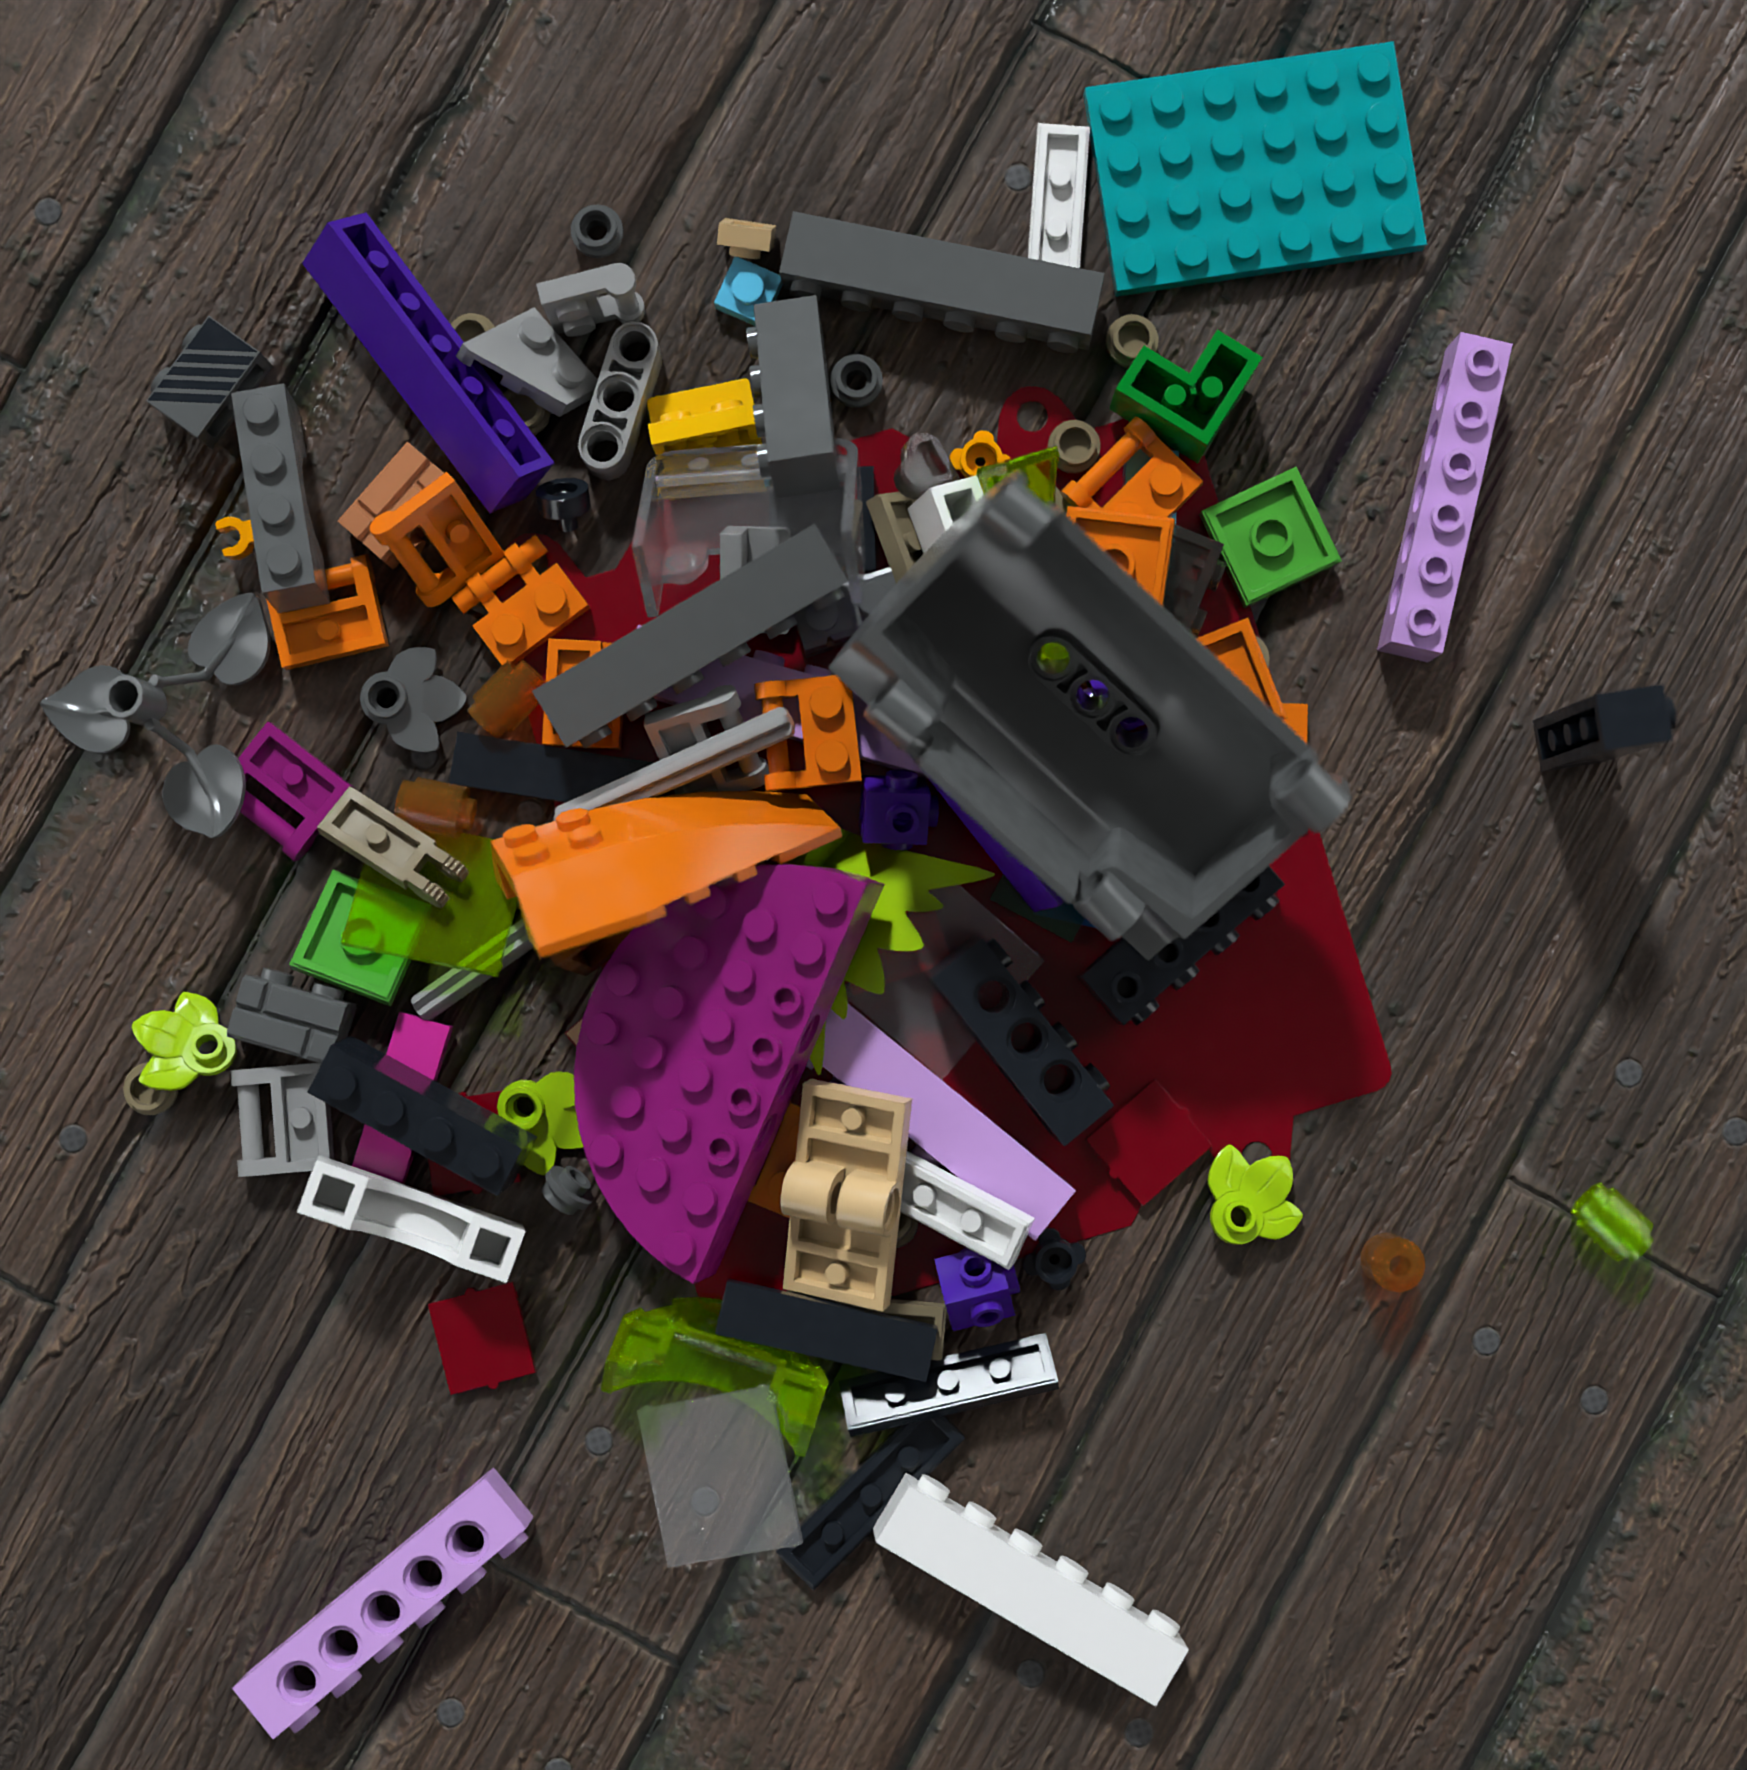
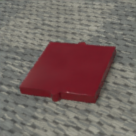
M1153 1079L1085 1138L1110 1168L1108 1170L1109 1176L1112 1178L1118 1177L1142 1206L1148 1203L1213 1146L1188 1117L1190 1114L1189 1109L1184 1106L1179 1107L1156 1079Z
M514 1281L481 1290L469 1287L466 1289L465 1294L428 1304L450 1395L487 1385L490 1389H496L502 1381L537 1372Z

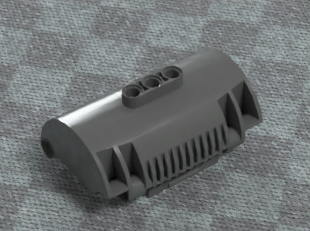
M1015 471L976 501L923 554L861 624L831 663L829 669L868 704L864 717L898 748L909 754L918 767L959 803L958 806L1024 866H1028L1067 903L1071 902L1074 908L1110 941L1122 936L1149 961L1178 937L1186 939L1309 829L1317 833L1331 825L1343 813L1350 802L1349 783L1342 776L1327 773L1318 765L1317 752L1053 502L1043 504L1025 487L1028 478L1021 471ZM1047 643H1058L1066 648L1069 655L1061 660H1053L1044 655L1041 647ZM1096 680L1103 683L1107 687L1108 692L1102 696H1090L1082 690L1080 685L1085 681ZM1128 717H1136L1144 721L1147 728L1141 732H1128L1122 728L1120 721Z

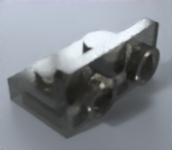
M1175 525L1163 607L1197 638L1207 615L1206 610L1199 608L1206 589L1213 592L1216 591L1227 562L1218 559L1224 544Z

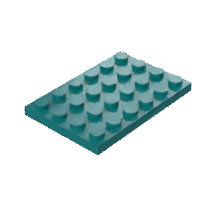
M1394 41L1085 87L1083 97L1088 127H1090L1089 135L1115 297L1423 251L1427 245Z

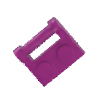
M269 721L266 722L238 758L243 767L246 782L251 776L304 817V820L295 829L245 790L240 813L283 846L282 852L294 862L300 860L311 848L316 836L319 834L317 826L348 787L355 788Z

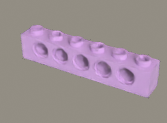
M1460 332L1445 349L1377 651L1429 662L1443 654L1513 344Z
M493 1467L250 1669L232 1689L272 1739L276 1738L288 1727L294 1734L297 1733L321 1711L316 1706V1703L330 1692L336 1699L339 1698L362 1677L357 1669L373 1657L379 1664L390 1656L404 1642L399 1634L415 1622L421 1629L433 1620L446 1607L441 1602V1599L455 1587L463 1594L475 1585L487 1573L482 1565L497 1552L505 1559L517 1550L529 1538L524 1530L534 1516ZM464 1525L477 1527L483 1534L484 1545L477 1548L465 1545L460 1538L459 1528ZM422 1560L435 1562L441 1569L442 1580L438 1582L425 1580L418 1571V1562ZM388 1595L393 1597L399 1604L400 1615L387 1616L383 1614L377 1606V1596ZM338 1630L351 1632L357 1639L358 1649L348 1651L341 1648L336 1641L335 1632ZM304 1665L310 1668L315 1675L316 1684L305 1685L299 1682L294 1674V1666Z

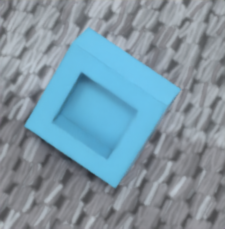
M734 257L714 301L715 309L755 326L754 304L776 301L783 285L779 274L740 257Z

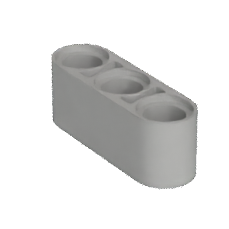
M631 321L624 323L615 330L611 337L579 437L578 449L580 456L592 475L599 479H616L627 471L648 410L647 400L652 397L662 366V353L656 335L649 326L642 322ZM641 342L650 346L648 355L641 361L633 362L624 358L626 348L633 343ZM624 391L634 395V401L627 410L616 412L608 408V401L615 393ZM613 441L618 444V451L615 457L606 462L592 459V451L598 443Z

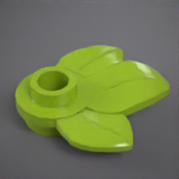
M183 992L177 1000L175 1012L166 1010L151 1011L135 1020L132 1024V1030L138 1042L147 1052L153 1055L139 1077L140 1084L151 1089L163 1091L184 1089L199 1075L212 1076L225 1071L236 1057V1041L233 1038L227 1037V1028L219 1025L217 1008L206 997L199 994ZM207 1041L218 1043L216 1050L210 1054L199 1052L200 1046Z
M557 1071L549 1073L538 1082L518 1080L509 1084L501 1092L497 1103L498 1115L537 1136L524 1162L527 1168L545 1176L550 1168L555 1165L558 1148H583L575 1108L574 1074ZM519 1097H528L532 1100L534 1104L532 1114L526 1115L518 1110L517 1100Z
M1227 1145L1214 1158L1207 1179L1210 1191L1216 1200L1211 1208L1210 1222L1213 1231L1221 1240L1232 1245H1242L1251 1242L1257 1236L1271 1240L1280 1239L1296 1229L1303 1217V1213L1294 1204L1285 1200L1291 1191L1293 1182V1171L1290 1160L1287 1157L1269 1156L1249 1165L1234 1146ZM1234 1208H1240L1246 1215V1223L1243 1227L1236 1226L1231 1220V1212Z

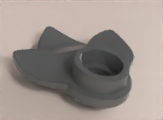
M409 648L397 654L388 671L371 676L364 683L360 693V702L365 714L373 721L386 725L396 744L408 750L424 753L434 752L439 749L440 743L436 723L444 722L455 716L468 700L467 695L454 682L434 675L437 656L435 649ZM386 690H394L397 695L396 703L390 708H383L380 704V696Z

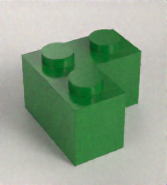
M1218 329L1190 373L1143 345L1116 387L1109 410L1129 422L1135 416L1139 417L1148 424L1163 443L1198 464L1250 383L1263 357Z

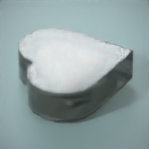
M925 432L915 433L903 445L900 453L902 462L895 470L893 479L899 492L907 498L914 500L922 496L931 487L961 480L942 444L936 437Z

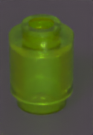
M1598 1182L1587 1189L1571 1208V1213L1578 1219L1577 1226L1616 1262L1626 1257L1630 1261L1638 1259L1653 1243L1654 1238L1650 1233L1654 1224L1614 1187L1608 1189L1601 1182Z

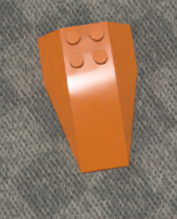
M713 791L643 798L595 808L589 811L583 808L571 809L562 812L556 817V821L537 827L526 824L510 828L504 832L503 837L492 840L490 843L496 881L506 899L517 896L528 937L541 958L654 921L666 915L664 905L684 896L685 902L692 904L710 896L708 885L730 877H733L736 882H742L757 875L755 866L757 863L769 858L780 864L841 838L842 833L840 826L807 794L765 791Z

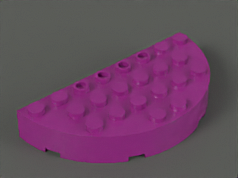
M789 864L756 866L757 875L742 882H736L733 877L708 885L710 896L689 904L685 902L683 896L665 904V916L635 927L622 941L604 967L591 993L581 1023L574 1068L575 1108L586 1158L600 1190L628 1232L652 1256L671 1271L693 1284L715 1275L883 890L885 885L860 874L835 868Z

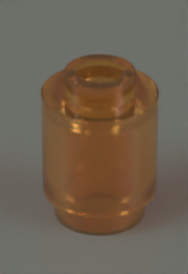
M507 660L472 696L475 702L467 710L487 732L499 738L505 731L512 733L539 705L532 691L543 685L546 681L525 660H522L518 665Z
M417 777L415 781L403 780L395 804V815L419 831L456 839L460 838L463 829H472L477 813V799L470 798L469 787Z
M1377 1234L1366 1242L1361 1252V1266L1366 1276L1389 1291H1408L1414 1288L1424 1275L1425 1259L1422 1251L1415 1243L1397 1234ZM1400 1255L1398 1267L1391 1272V1260Z

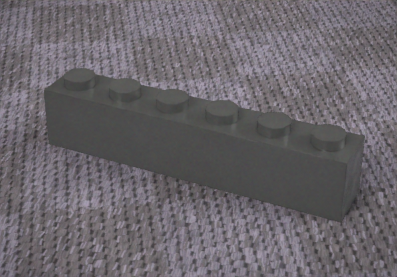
M795 211L792 213L779 271L783 288L790 290L789 293L796 298L816 295L817 301L821 297L841 300V305L860 312H869L872 307L891 310L893 316L909 322H921L923 317L944 321L943 325L959 332H973L974 328L995 331L996 337L1008 342L1022 343L1026 341V338L1047 342V347L1063 353H1075L1078 348L1089 350L1105 274Z
M813 524L532 692L565 747L579 740L583 748L586 749L610 735L612 731L607 723L625 713L630 722L658 706L653 696L672 686L675 693L679 694L703 680L704 676L700 668L717 658L722 666L725 667L749 653L751 650L746 641L765 631L771 640L798 623L793 614L800 609L812 604L816 612L844 597L845 595L839 586L848 582L849 579L817 524Z

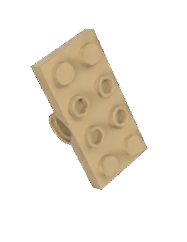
M809 1079L803 1083L796 1160L791 1164L785 1175L780 1199L782 1213L790 1216L783 1289L882 1312L890 1306L912 1098L816 1079Z

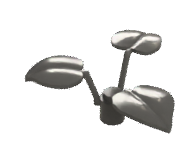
M253 593L232 597L212 609L199 621L189 639L188 654L194 663L205 667L200 672L165 677L153 674L148 682L136 677L125 675L121 670L111 666H94L81 672L59 691L43 699L40 705L51 723L65 738L89 752L98 754L108 753L124 745L130 734V722L145 726L147 730L163 738L182 752L188 760L173 766L164 780L162 798L166 811L177 824L185 829L201 833L212 839L221 837L235 822L243 805L246 789L243 767L235 754L226 747L213 744L203 749L197 755L192 747L160 724V720L167 712L168 703L162 689L167 686L207 681L213 674L222 683L233 686L241 685L256 677L268 660L271 644L270 632L261 600Z

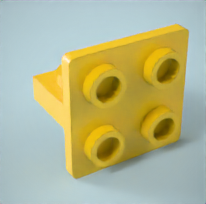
M744 378L651 397L647 400L651 424H648L651 445L658 458L665 496L669 501L762 483L768 480L769 477L761 478L757 445L762 444L761 437L758 438L753 413L754 400L748 379Z

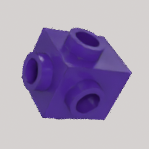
M902 769L887 771L886 776L862 775L858 826L863 843H881L884 848L890 850H908L913 847V844L927 845L928 827H936L938 823L939 803L938 796L931 795L925 777H918L917 773Z
M967 1247L959 1253L934 1259L953 1331L972 1326L988 1327L999 1323L1004 1318L1015 1316L1010 1295L1021 1292L1014 1265L1008 1270Z

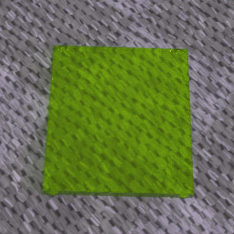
M407 822L435 840L437 847L460 861L468 869V876L462 883H459L438 871L429 861L425 864L419 874L440 886L449 897L445 906L439 909L420 898L409 887L405 890L364 863L346 926L341 934L342 945L498 977L499 971L503 967L502 960L518 898L516 896L506 899L496 881L490 841L495 839Z

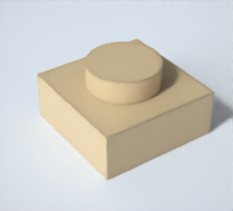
M724 218L719 222L717 245L730 246L729 255L760 259L761 251L769 252L774 247L776 225Z

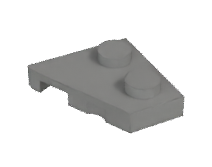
M535 308L464 342L456 355L460 362L471 367L475 359L502 374L503 377L499 384L517 394L529 396L537 405L558 417L591 400L598 381Z

